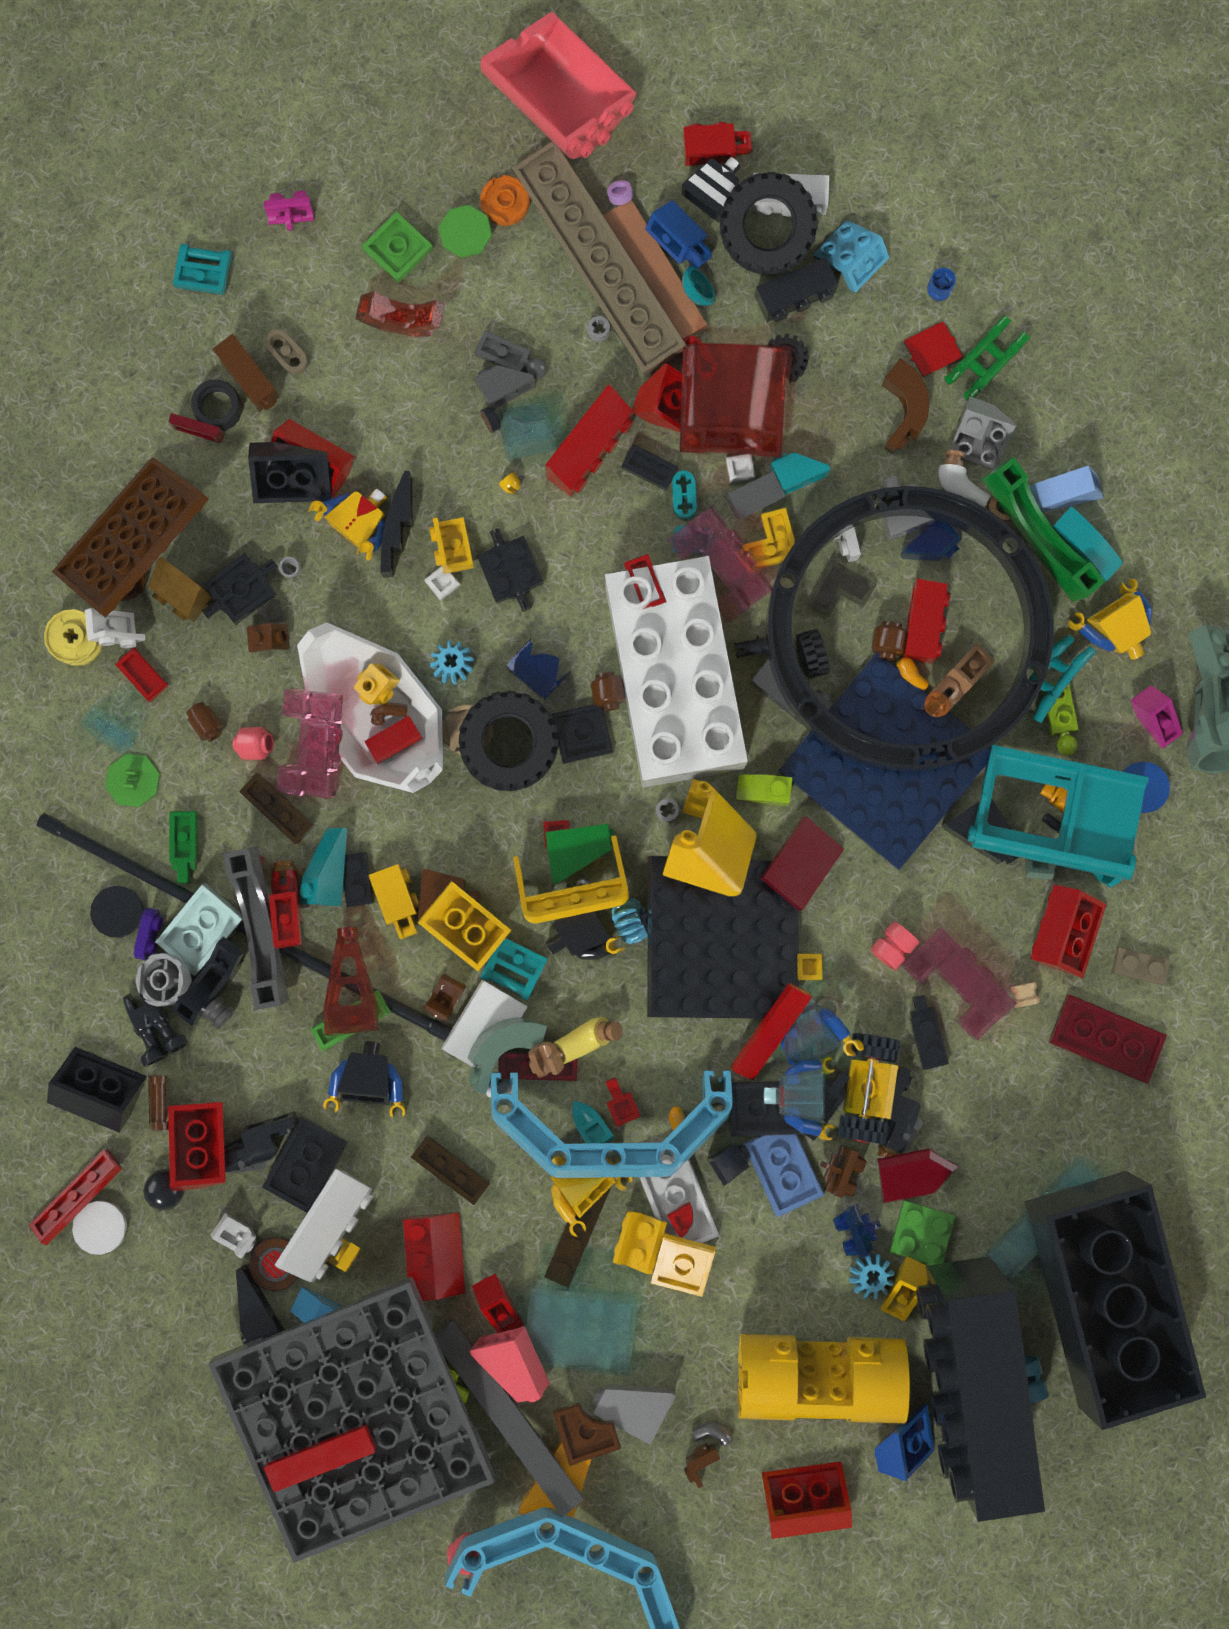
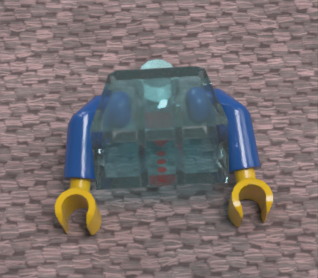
M814 999L809 1001L781 1041V1047L790 1065H794L801 1060H814L840 1047L841 1040L845 1043L843 1050L849 1056H856L852 1050V1044L855 1045L857 1050H864V1045L860 1040H852L849 1035L851 1033L842 1020L830 1009H824L815 1003ZM812 1073L800 1075L801 1080L812 1077Z
M826 1057L822 1060H801L788 1068L785 1075L780 1076L779 1088H764V1103L779 1104V1114L784 1116L787 1124L801 1133L818 1136L822 1140H832V1137L826 1136L825 1131L827 1128L835 1129L832 1124H820L825 1123V1075L835 1071V1069L829 1070L826 1067V1062L833 1061L832 1057Z

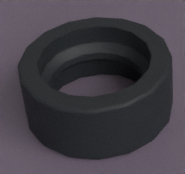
M219 379L208 380L201 383L194 390L191 398V409L198 421L220 427L222 431H226L240 420L242 401L235 388L228 382ZM214 392L226 393L230 397L232 404L230 411L220 419H210L202 410L204 399Z

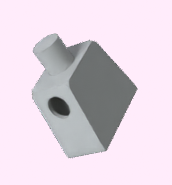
M897 476L889 477L883 481L885 488L901 486ZM885 498L881 501V503H886L887 507L891 504V502H886ZM919 516L881 518L888 542L931 525L934 522V519Z

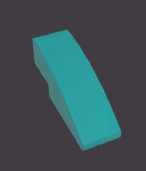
M1072 506L1053 526L1058 535L1087 562L1091 561L1105 582L1123 564L1122 560L1103 536Z

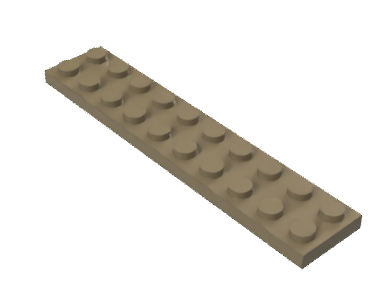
M551 141L513 167L515 175L643 375L646 376L687 348L685 342L562 151Z

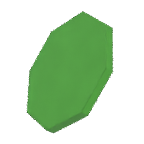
M470 205L449 209L438 227L443 248L460 258L481 254L492 237L487 215Z
M125 754L108 767L105 788L118 805L140 807L157 794L160 773L147 756Z

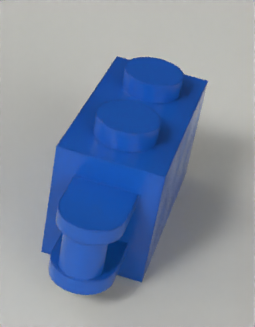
M673 200L652 213L645 230L679 264L687 260L692 266L699 268L712 258L711 250L703 243L707 234Z

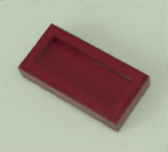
M174 413L170 414L168 422L175 430L216 443H222L225 434L220 427Z

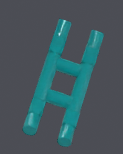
M1070 634L1065 635L1053 645L1048 670L1050 667H1053L1063 673V675L1055 685L1046 680L1042 684L1041 690L1047 694L1040 702L1039 708L1033 716V719L1040 723L1043 722L1047 713L1050 712L1056 703L1057 698L1074 676L1096 653L1095 649L1089 646L1072 660L1071 665L1060 660L1059 657L1074 642V638ZM1035 671L1029 677L1030 680L1036 681L1037 675Z

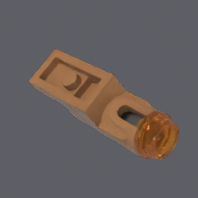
M976 643L928 694L924 704L926 712L933 717L946 715L996 660Z

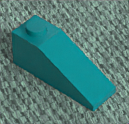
M347 828L326 829L302 877L300 904L342 906Z

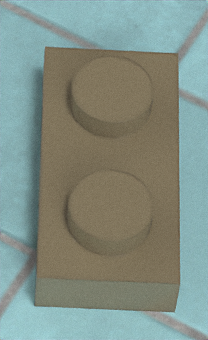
M1118 947L1115 953L1112 973L1165 985L1170 959Z

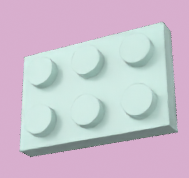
M204 883L160 935L156 943L168 954L181 958L187 964L191 974L196 976L209 961L216 943L223 936L228 939L243 921V917L235 907L207 883Z

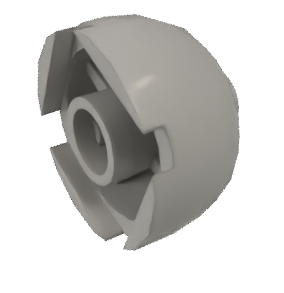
M167 953L149 956V959L144 964H141L137 971L136 986L139 994L143 995L148 1004L157 1007L175 1004L178 1000L177 997L184 994L191 985V972L187 964L181 958Z

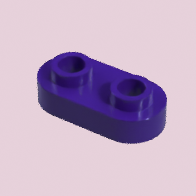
M147 907L142 914L134 946V957L136 959L146 961L149 959V956L156 953L157 943L155 939L157 931H160L163 925V916L160 915L158 909Z

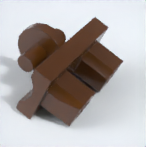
M841 1145L838 1154H832L829 1163L825 1161L820 1163V1166L826 1169L823 1179L827 1180L824 1190L840 1198L843 1195L853 1197L857 1190V1183L849 1180L853 1170L862 1173L867 1161L859 1156L858 1152Z

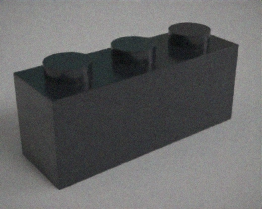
M825 257L756 286L754 296L766 322L772 320L779 322L785 319L790 312L795 310L802 312L807 310L816 301L820 300L823 303L832 299L836 293L838 283Z

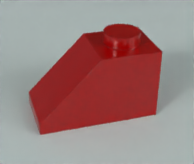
M496 1273L472 1285L481 1312L497 1333L524 1326V1322L509 1293Z

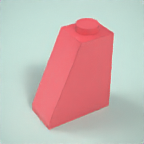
M525 1327L482 1336L470 1349L471 1356L517 1403L539 1400L550 1384Z

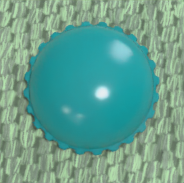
M689 266L685 269L682 286L687 297L693 303L700 306L712 305L716 300V294L707 276L694 266Z

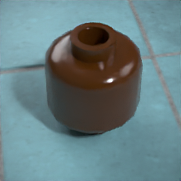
M882 621L881 625L874 628L871 649L879 654L880 659L892 661L895 659V656H900L904 653L907 631L902 628L901 623Z
M615 672L598 674L590 684L595 706L604 707L606 712L619 709V704L626 700L623 679L621 676L615 675Z

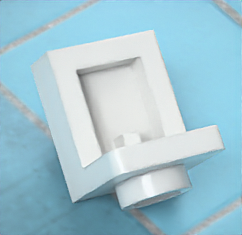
M228 1213L223 1215L210 1234L213 1240L233 1250L239 1258H242L245 1253L250 1252L256 1241V1235L252 1227Z

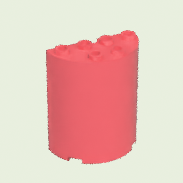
M550 12L524 29L516 40L509 39L481 58L480 67L483 75L571 159L587 158L599 144L604 146L611 138L610 133L617 127L623 117H627L634 109L632 103L637 93L553 12Z

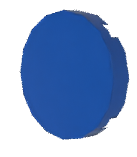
M1138 762L1129 765L1122 771L1149 777L1145 787L1141 813L1156 811L1165 804L1170 792V783L1167 775L1159 766L1150 762Z

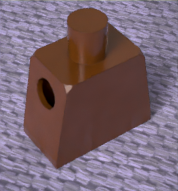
M423 869L418 919H421L451 881L478 903L480 901V891L465 890V879Z

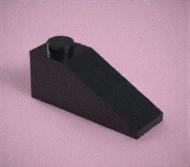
M244 1264L236 1270L240 1331L243 1335L241 1336L243 1344L261 1337L265 1339L285 1331L259 1285L251 1277L247 1265Z

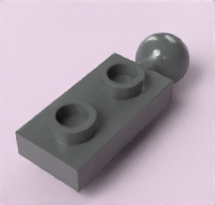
M486 330L474 351L475 356L494 365L522 372L526 369L529 374L533 375L534 379H541L547 372V366L543 360L538 358L529 360L531 356L530 350Z

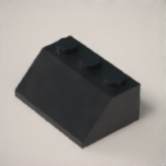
M74 1047L48 1084L47 1103L120 1133L134 1110L147 1076Z

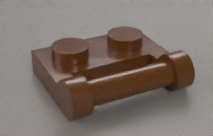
M148 1075L149 1129L168 1130L167 1109L165 1107L167 1075Z

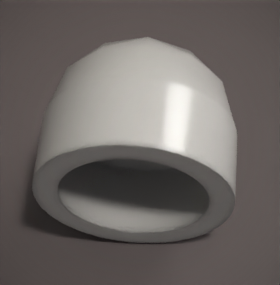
M285 557L279 564V570L285 577L293 578L301 572V563L294 557ZM287 563H290L293 566H295L296 571L287 567Z

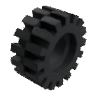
M785 334L781 338V335H777L775 340L772 338L768 345L766 344L762 357V368H764L766 375H770V380L776 379L778 384H781L782 381L790 384L792 380L796 382L799 377L803 376L809 360V355H807L808 348L804 347L802 340L797 341V336L794 335L793 338H789V334ZM788 351L792 353L795 363L789 368L780 367L775 359L779 352Z
M813 629L796 634L798 654L806 677L811 679L829 674L828 656L826 655V648L824 647L819 630Z

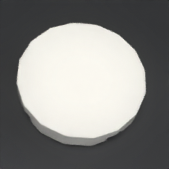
M104 1200L87 1204L73 1220L72 1232L75 1242L82 1250L90 1254L102 1255L113 1251L123 1242L127 1231V1220L124 1212L118 1205Z

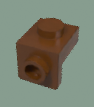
M267 623L247 627L249 652L256 653L289 649V634L286 624Z
M443 974L430 999L425 1004L424 1009L433 1017L447 1021L454 1012L466 986Z
M707 1443L701 1444L693 1450L694 1454L686 1457L687 1466L684 1468L685 1474L690 1483H696L698 1489L703 1487V1481L698 1470L720 1460L719 1452L714 1443L709 1446Z

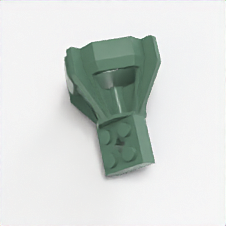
M1205 624L1188 633L1203 681L1199 683L1195 690L1194 730L1187 740L1186 753L1192 770L1216 774L1229 771V631Z

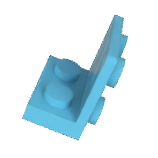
M846 220L813 254L817 260L826 257L830 267L842 272L848 288L855 293L890 258L882 236L849 220Z

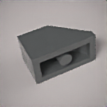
M499 365L493 368L486 367L475 377L477 387L488 406L493 409L536 387L532 374Z

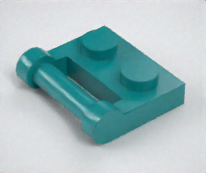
M181 243L173 279L174 287L225 295L229 267L232 262V251L223 249L220 252L193 248L189 244ZM189 258L217 261L220 264L215 266L188 262Z
M505 938L490 956L480 978L487 982L491 980L521 995V999L528 1001L548 959ZM498 963L528 978L526 986L494 971L496 964Z

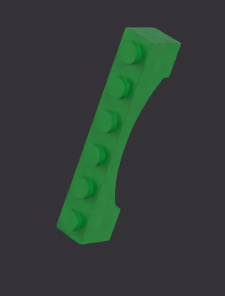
M1012 457L998 464L982 478V481L1069 599L1074 602L1090 596L1105 580L1091 561L1087 562L1079 556L1050 525L1032 495L1027 481L1028 475L1017 460Z

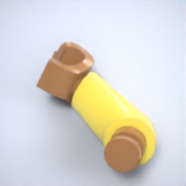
M605 1017L592 1018L554 1043L549 1041L534 1046L528 1052L530 1068L533 1074H537L538 1078L550 1072L553 1075H558L564 1068V1064L580 1058L601 1046L607 1045L611 1040H620L622 1037V1026L617 1021L609 1022Z

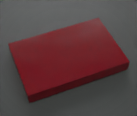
M807 816L802 817L760 878L798 911H801L833 867L844 848Z

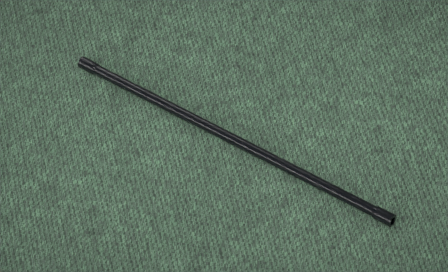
M43 813L37 821V827L56 837L67 840L186 904L195 894L77 832L46 813ZM242 921L235 930L246 935L244 921ZM295 946L279 948L280 954L362 997L377 991V989ZM380 991L392 1013L421 1027L429 1034L445 1042L453 1029L452 1027L437 1019H432Z

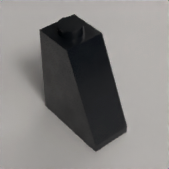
M991 798L987 818L988 824L1012 830ZM979 802L942 825L945 831L970 847L971 842L967 841L970 826L975 825ZM973 848L997 864L1005 861L1008 865L1019 858Z

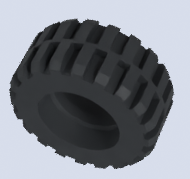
M758 173L740 182L728 195L720 215V235L730 257L744 269L758 274L781 273L799 264L814 244L816 230L818 229L816 214L818 212L816 205L814 206L811 194L805 190L803 184L798 180L796 181L784 173ZM767 198L782 202L789 209L792 216V230L788 239L782 245L773 249H763L754 245L747 237L744 227L745 216L749 208L757 201Z
M499 691L492 693L488 697H483L469 709L461 724L459 750L464 765L469 773L481 784L494 790L510 792L532 786L546 775L557 756L559 739L557 726L552 719L553 716L549 710L547 711L540 701L531 698L530 695L525 693ZM503 717H513L523 721L529 727L533 736V747L530 755L523 762L514 766H503L494 762L487 755L484 748V735L487 728L494 721Z

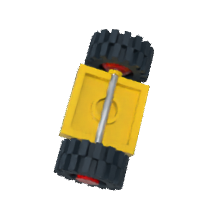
M853 1033L852 1040H860L864 1045V1050H857L854 1044H852V1050L856 1056L868 1058V1061L851 1059L844 1112L858 1114L862 1118L840 1115L837 1137L885 1145L888 1123L868 1119H871V1116L891 1119L898 1066L879 1063V1060L897 1062L900 1041L878 1035Z

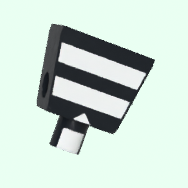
M729 157L723 165L714 159H710L684 181L681 195L719 223L724 202L740 182L739 178L735 176L736 172L740 169V164L732 157Z

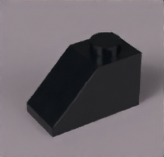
M735 1142L707 1159L721 1183L725 1186L749 1168L746 1161L750 1157L743 1145L737 1147Z

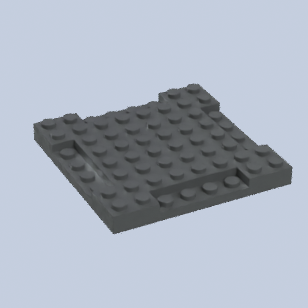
M412 1276L364 1295L359 1301L264 1339L261 1337L214 1356L208 1364L293 1563L495 1482L496 1472L476 1425H472L432 1331L433 1324ZM362 1425H367L376 1446L375 1453L273 1492L263 1468L266 1463Z

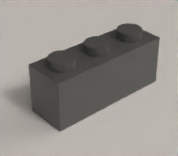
M768 659L751 680L750 684L802 724L788 707L779 691ZM810 687L817 699L828 710L832 705L829 702L830 697L822 690L818 689L815 691ZM807 704L802 707V711L806 716L812 717L815 715L813 706Z

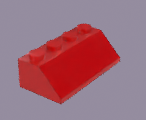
M609 384L545 464L547 480L570 497L575 492L579 494L587 484L585 479L591 472L595 474L603 463L602 457L606 452L609 454L613 452L618 444L617 438L621 433L626 434L634 423L632 421L633 410Z

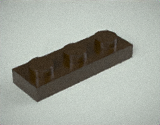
M255 773L239 791L294 844H299L315 826L259 773Z
M428 1135L411 1156L413 1160L472 1205H475L490 1185L488 1180Z

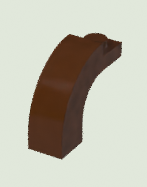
M901 358L885 377L882 384L884 388L900 400L904 409L903 422L884 448L891 454L897 448L902 450L910 440L909 437L915 441L917 440L929 413V395L923 379L911 365Z

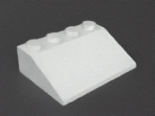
M335 1169L274 1266L309 1282H315L316 1279L321 1280L329 1268L326 1265L331 1255L336 1256L342 1248L344 1242L340 1240L345 1232L350 1233L357 1224V1213L361 1208L365 1210L371 1202L373 1196L370 1193L373 1189L349 1173Z

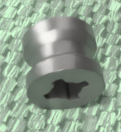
M218 996L206 1007L201 1016L213 1022V1027L218 1030L231 1018L235 1010L232 1007H227L223 999Z

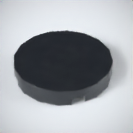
M111 886L103 889L95 896L91 904L90 916L93 925L100 933L108 937L122 938L139 928L144 906L135 891L123 886Z

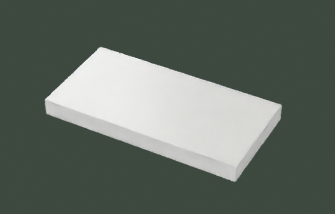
M669 1155L660 1157L664 1164H672L674 1162L673 1158ZM689 1159L672 1176L640 1177L655 1218L667 1222L665 1234L679 1237L667 1214L690 1201L693 1209V1222L688 1233L683 1238L704 1243L719 1237Z

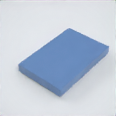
M798 1135L758 1136L743 1143L776 1217L825 1195Z

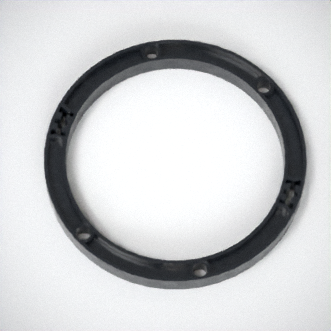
M919 486L888 487L869 491L836 505L820 516L803 532L785 557L774 581L766 614V645L771 670L779 691L796 718L812 735L837 753L858 763L891 771L915 772L947 767L982 752L1004 737L1022 719L1039 694L1047 675L1054 642V619L1048 588L1036 560L1021 538L1004 521L978 503L951 492ZM883 498H885L886 502H891L889 507H887L886 503H881ZM892 516H919L952 525L984 545L996 557L1014 585L1019 598L1024 623V646L1018 673L1010 690L996 710L981 724L960 736L937 743L922 745L895 744L866 736L842 723L831 714L817 699L801 672L793 646L792 612L794 599L802 576L813 559L832 540L851 528L871 520ZM1003 543H1009L1013 547V553L1006 552L1003 549ZM789 578L793 583V587H782L780 579ZM1027 669L1035 671L1037 675L1036 681L1030 680L1027 677ZM809 704L813 706L815 715L812 717L806 716L802 711L804 705ZM930 752L932 755L943 752L944 756L934 761L932 759H924L919 762L920 757H924Z

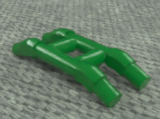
M1005 314L945 376L946 383L952 384L970 368L980 377L964 393L963 396L967 401L969 397L974 398L1031 338L1023 331L1005 352L993 343L1011 322ZM985 350L997 359L988 370L976 360Z

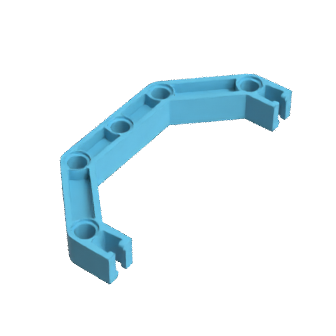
M704 1071L702 1077L703 1101L662 1143L564 1144L518 1100V1073H510L508 1086H512L511 1094L497 1093L501 1073H491V1115L494 1122L553 1177H667L675 1174L729 1117L733 1103L731 1071H723L721 1078H718V1083L723 1084V1092L711 1091L710 1080L711 1077H714V1071ZM720 1103L723 1105L724 1110L716 1111L712 1108L711 1104ZM501 1105L511 1107V1111L505 1114L500 1113L497 1109ZM669 1155L673 1158L674 1162L672 1164H664L660 1157ZM561 1156L566 1160V1163L557 1166L551 1160L554 1157ZM616 1156L619 1158L620 1163L610 1165L606 1158Z
M549 1507L534 1510L465 1537L461 1541L445 1574V1586L453 1589L460 1569L463 1568L470 1572L468 1578H465L463 1581L461 1593L471 1597L484 1570L544 1547H549L634 1585L650 1629H680L657 1560L652 1553L571 1516L565 1515L562 1517L557 1510ZM547 1522L553 1524L547 1530L540 1528L542 1524ZM598 1544L602 1546L598 1551L590 1550L593 1545ZM470 1551H477L480 1553L478 1556L473 1558L466 1555ZM643 1567L651 1568L647 1573L639 1572Z

